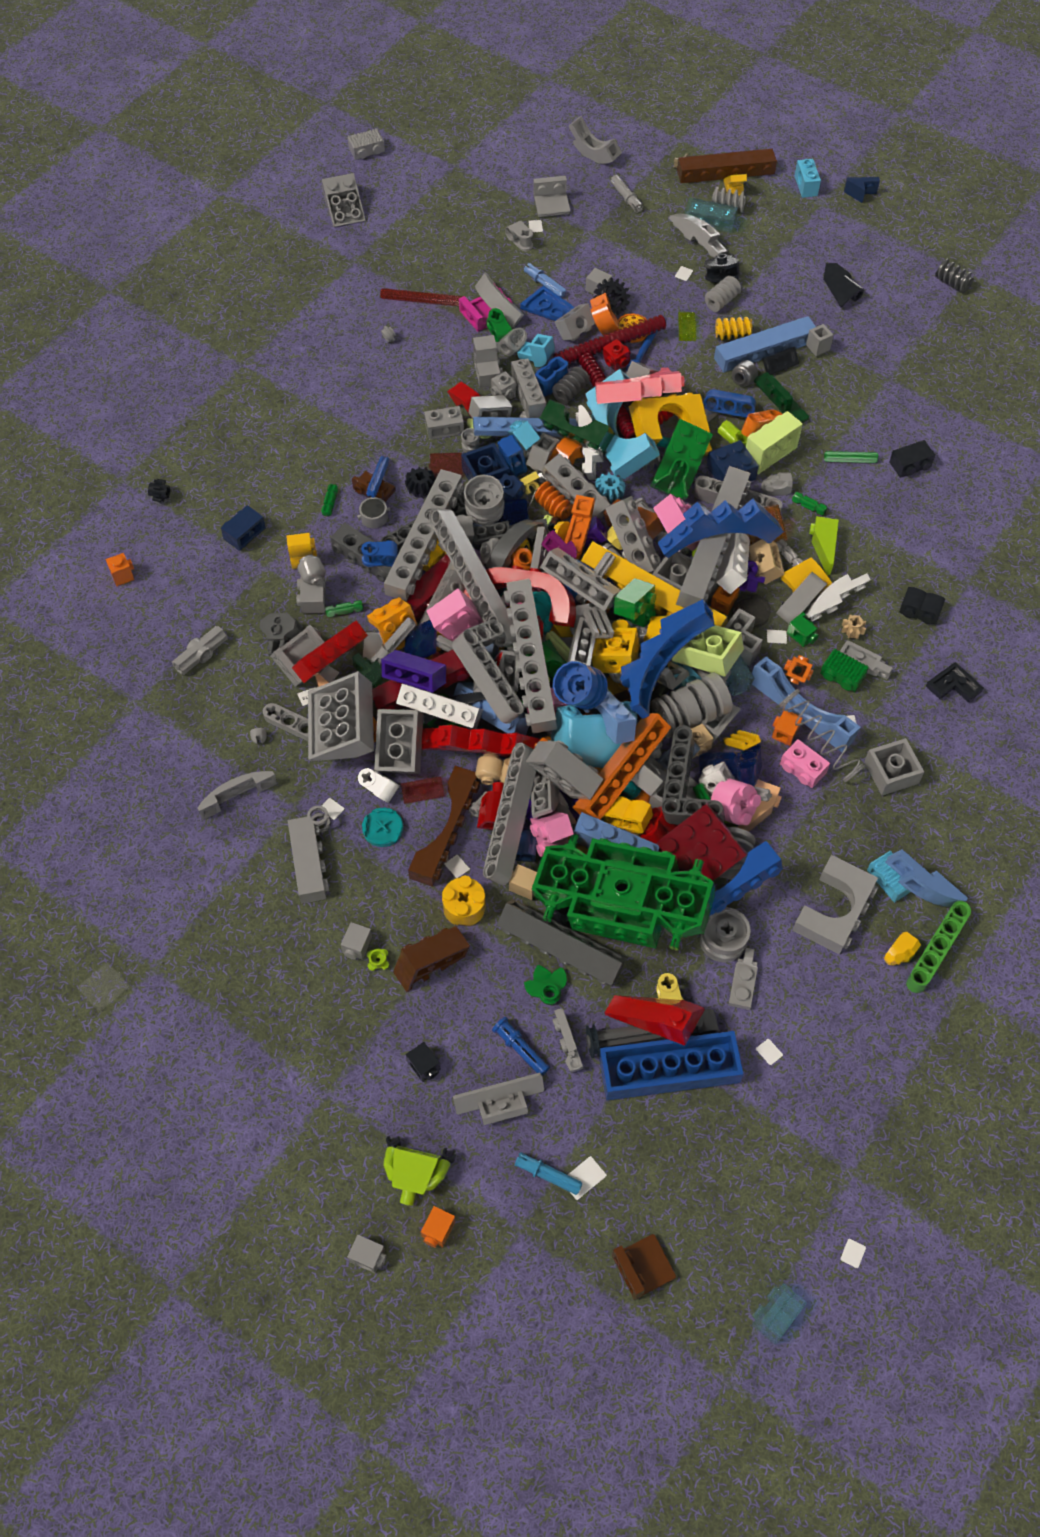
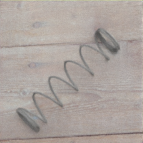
M796 689L788 697H786L779 704V706L783 707V711H789L808 702L804 710L798 716L795 722V726L803 725L813 719L820 717L819 721L808 735V740H814L829 732H833L831 737L828 739L826 744L821 749L820 755L828 754L836 749L846 746L840 757L833 765V770L840 769L850 763L858 761V764L856 765L854 770L843 778L842 781L847 782L860 770H862L865 767V765L860 764V760L856 759L835 768L838 761L846 752L847 745H841L828 752L822 753L824 748L832 739L835 730H829L814 738L809 739L813 731L816 729V727L822 720V715L815 716L805 722L797 724L798 720L809 706L810 701H804L785 710L784 708L786 704L790 700H792L798 693H800V690Z

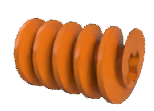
M549 481L539 486L534 496L536 502L549 512L551 516L559 517L561 521L567 519L572 514L573 504H570V501L565 499L566 497L561 495L555 486H551Z

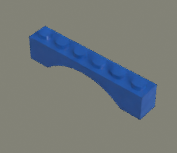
M767 841L749 851L738 874L723 888L715 891V898L709 916L723 911L728 904L740 900L745 893L751 889H757L765 880L770 877H776L783 869L781 858Z

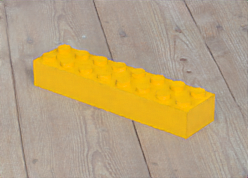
M593 541L581 559V562L595 569L604 554L609 552L615 556V560L603 578L620 590L627 586L634 578L654 584L656 593L654 610L658 616H669L684 609V607L676 605L680 593L679 589ZM709 607L713 612L714 624L725 627L728 623L727 616Z

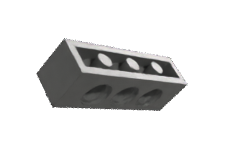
M344 523L330 537L333 551L337 554H342L351 563L358 564L365 572L372 573L379 581L385 582L392 566L367 567L362 563L363 553L361 546L365 542L375 541Z

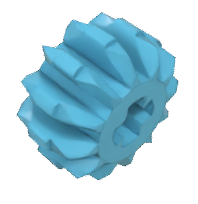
M608 472L607 475L601 474L600 478H597L595 481L597 491L602 496H605L610 503L613 500L616 501L623 498L626 487L623 478L615 474L611 475Z

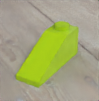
M816 516L815 523L810 525L809 534L812 535V544L826 575H831L834 565L839 520Z

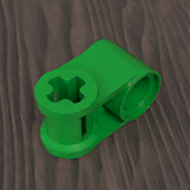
M493 308L489 311L486 326L491 335H494L495 342H499L512 328L500 309Z

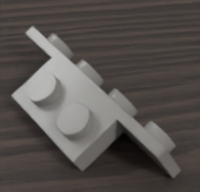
M536 1073L454 1095L453 1101L456 1114L459 1115L479 1109L484 1125L528 1114L524 1097L543 1092V1078L541 1073Z

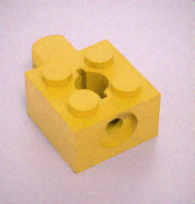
M626 620L613 622V638L595 639L592 663L593 667L602 673H621L622 666L637 660L640 647L637 628H630Z

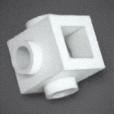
M721 762L715 766L709 765L702 770L703 773L699 778V783H703L710 796H712L719 782L735 778L725 762Z

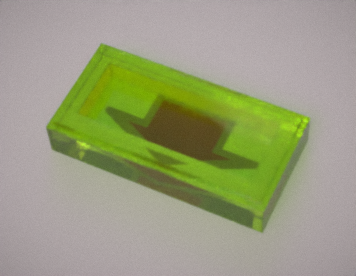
M678 312L679 341H696L695 312Z

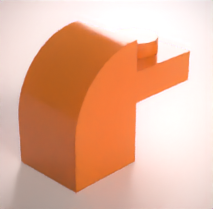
M606 293L591 299L592 309L590 310L601 334L604 336L610 332L618 331V321L611 310Z
M569 437L563 438L554 448L549 461L560 453L563 457L568 458L573 466L577 458H584L582 445L575 443Z

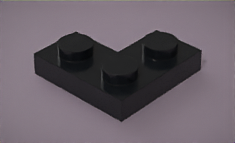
M956 662L926 684V687L939 699L954 689L967 702L979 695L984 689Z

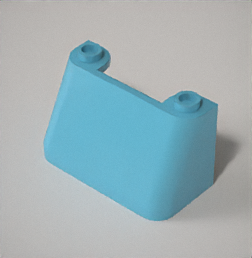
M631 701L620 702L637 719V712L634 713L630 707ZM570 705L557 707L555 715L557 729L552 730V741L559 740L568 746V750L572 754L576 753L581 756L583 763L587 766L603 768L622 743L615 744L608 737L602 715H582L576 707Z

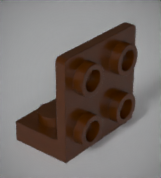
M654 1234L624 1249L622 1245L613 1249L612 1258L634 1300L676 1278Z

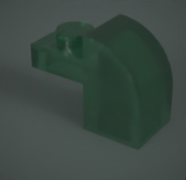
M359 653L352 657L353 667L372 682V689L383 684L382 670L377 660L371 664L368 658H363Z

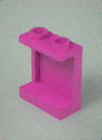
M465 296L459 298V311L477 332L487 328L486 319L491 308L481 296L472 301H469Z

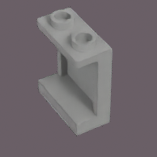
M308 625L293 639L275 650L270 657L296 687L302 680L292 667L304 656L323 644L324 641L318 629Z

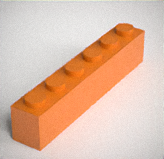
M649 713L648 717L641 718L636 725L635 741L622 743L598 775L603 778V781L590 800L579 799L572 808L579 815L583 812L601 820L671 729V726L658 713Z

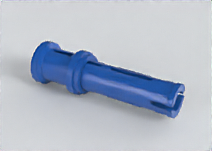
M503 1017L495 1024L492 1031L498 1033L505 1041L507 1047H512L536 1073H541L543 1076L550 1069V1066L521 1038L520 1030L516 1031L508 1022L509 1019ZM523 1050H526L536 1063Z

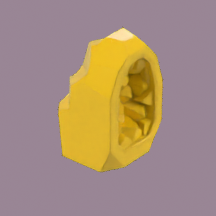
M902 932L886 953L884 960L888 965L893 966L907 963L916 954L921 944L910 933Z

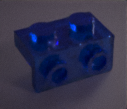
M505 500L503 515L497 522L508 521L509 525H513L523 520H530L527 500Z

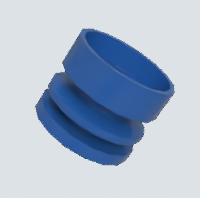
M570 661L563 664L553 678L555 696L559 701L576 708L593 709L603 702L607 694L608 684L605 675L600 670L578 661Z

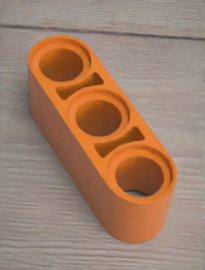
M772 409L748 414L741 433L748 437L751 433L760 430L763 425L772 422L778 415H782V413Z

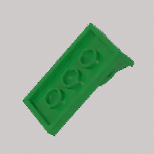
M679 419L650 487L667 495L672 494L676 498L680 497L683 501L686 500L689 495L688 491L713 434Z

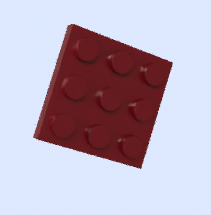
M708 803L656 842L662 851H668L676 855L679 871H690V869H693L695 859L703 860L704 864L701 874L712 881L747 855L746 851Z

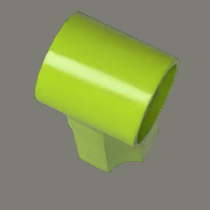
M724 421L718 428L717 433L730 444L741 440L746 447L748 437L744 436L741 430L730 421Z

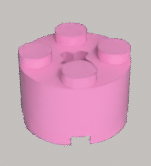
M730 778L725 782H719L711 796V800H717L723 805L725 821L736 825L750 824L756 808L761 803V797L757 795L754 786Z

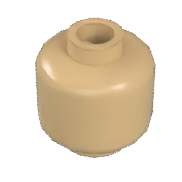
M485 753L477 760L475 775L481 780L482 784L492 785L494 782L500 781L503 761L496 754Z

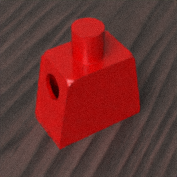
M503 782L493 783L492 791H488L482 797L477 828L493 830L504 786Z

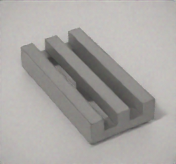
M584 608L583 614L593 638H613L614 631L605 611L600 608L599 611L596 608H592L591 611H589V608Z

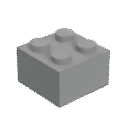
M906 738L870 749L864 761L882 796L919 784L924 774V770Z

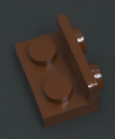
M365 471L359 478L354 476L352 484L355 492L367 496V488L373 474ZM382 480L375 497L386 502L396 491L394 485Z

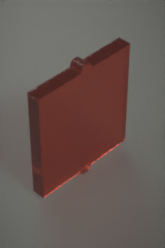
M462 453L430 454L429 468L433 471L435 478H437L441 469L462 475Z

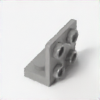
M566 176L533 179V196L538 217L570 214L566 194Z

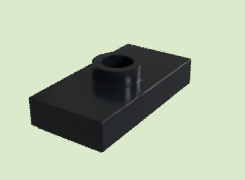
M790 347L762 358L765 371L770 375L799 364L795 347Z

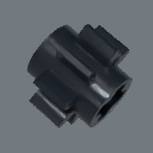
M154 479V482L149 483L148 495L153 496L152 501L164 502V499L169 498L171 489L169 485H165L166 480Z

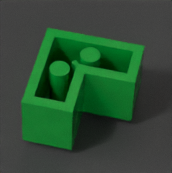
M634 578L614 596V614L623 616L624 620L645 627L650 622L651 617L656 615L654 610L656 600L655 585Z

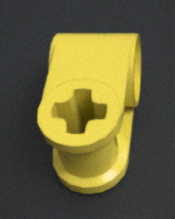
M670 973L662 974L656 986L658 998L683 1000L676 977ZM667 983V986H671L670 989H667V987L665 985L663 986V984Z

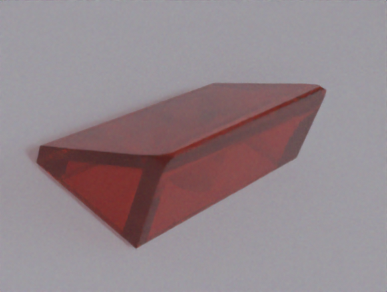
M441 776L400 783L404 804L444 797Z

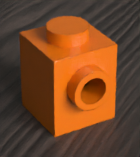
M124 553L105 559L116 586L134 580L131 571L134 570L131 559H126Z
M783 711L781 717L777 715L773 723L775 728L772 738L791 746L800 726H795L798 715L788 711ZM800 717L797 724H800L802 722V717Z

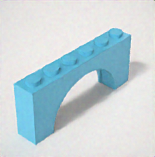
M619 369L602 382L630 378ZM595 387L586 393L587 406L593 413L591 414L592 419L610 426L615 433L605 454L611 462L612 466L610 468L616 476L619 475L621 478L626 479L660 455L655 441L646 433L632 439L619 437L616 420L623 402L597 404Z

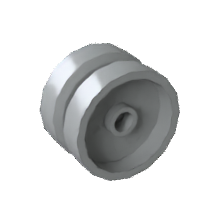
M709 673L703 676L701 680L695 679L686 684L685 687L692 692L697 700L701 711L702 724L715 720L716 715L722 717L731 713V695L725 682L717 673Z
M728 907L719 913L709 916L705 933L700 935L702 950L714 961L722 963L733 962L740 958L747 947L751 933L749 921L744 914Z

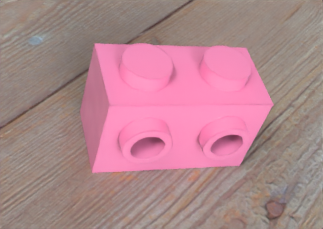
M797 739L782 755L780 765H782L786 772L795 775L802 784L813 788L827 773L830 763Z

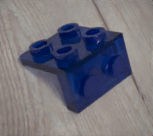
M431 620L415 626L405 638V653L421 658L435 654L437 630L433 627Z

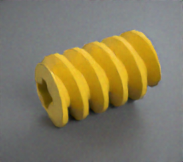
M732 317L729 321L727 318L721 321L720 318H717L715 324L716 338L720 336L721 341H723L724 336L727 335L728 340H730L731 335H734L736 340L738 335L741 338L745 337V334L747 336L751 335L752 319L749 321L748 317H744L742 321V318L738 317L735 321V318Z

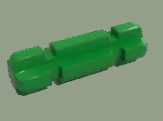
M336 484L328 485L323 502L324 505L321 509L323 516L329 517L332 514L336 500L335 495L338 492Z
M795 492L793 495V502L801 503V506L813 512L817 511L816 513L821 516L826 513L827 505L823 503L818 504V501L806 495L804 497L800 492Z
M356 600L354 603L336 604L335 607L333 605L326 606L325 611L327 617H334L335 614L339 616L353 613V611H363V604L361 600Z

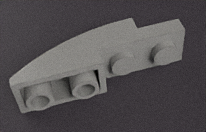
M688 214L670 215L669 219L683 233L684 237L690 241L697 239L698 243L708 251L711 257L715 258L720 254L728 252L717 240L720 233L705 221Z
M537 770L531 791L533 818L553 812L558 805L560 789L551 780L545 778Z

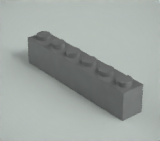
M514 899L506 903L496 925L502 928L505 934L521 938L520 940L523 943L540 948L539 950L542 953L559 958L558 960L565 965L571 964L578 968L577 970L580 973L592 975L603 985L612 986L618 980L627 960L626 957L553 919L551 922H548V920L544 921L542 919L543 914Z

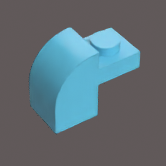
M537 334L531 343L525 342L517 352L518 358L533 361L535 367L544 366L555 351L553 337Z

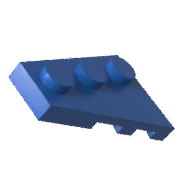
M544 285L520 304V309L554 321L575 308Z

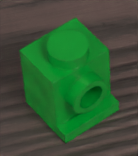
M804 612L789 623L787 634L802 647L809 643L813 644L819 637L816 633L817 628L811 621L805 618L806 614Z

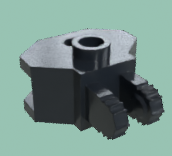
M720 254L704 262V267H706L707 271L705 279L710 282H720L727 276H732L736 279L740 276L739 261L735 258L734 254L728 256Z

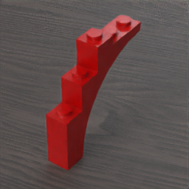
M441 725L439 728L422 730L421 750L493 753L498 756L511 757L512 750L518 743H524L534 749L535 743H538L540 739L519 733L502 734L487 729L470 730L455 725Z

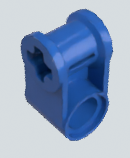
M369 541L361 546L363 553L362 563L367 567L393 566L398 556V546L394 541Z

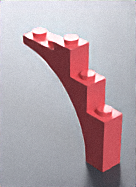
M667 367L661 368L659 372L642 377L595 383L597 404L639 401L643 397L662 396V393L682 392L681 387H684V376H681L679 371L672 372Z

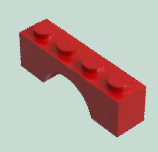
M356 620L300 659L292 669L302 682L306 683L337 658L359 645L368 635Z

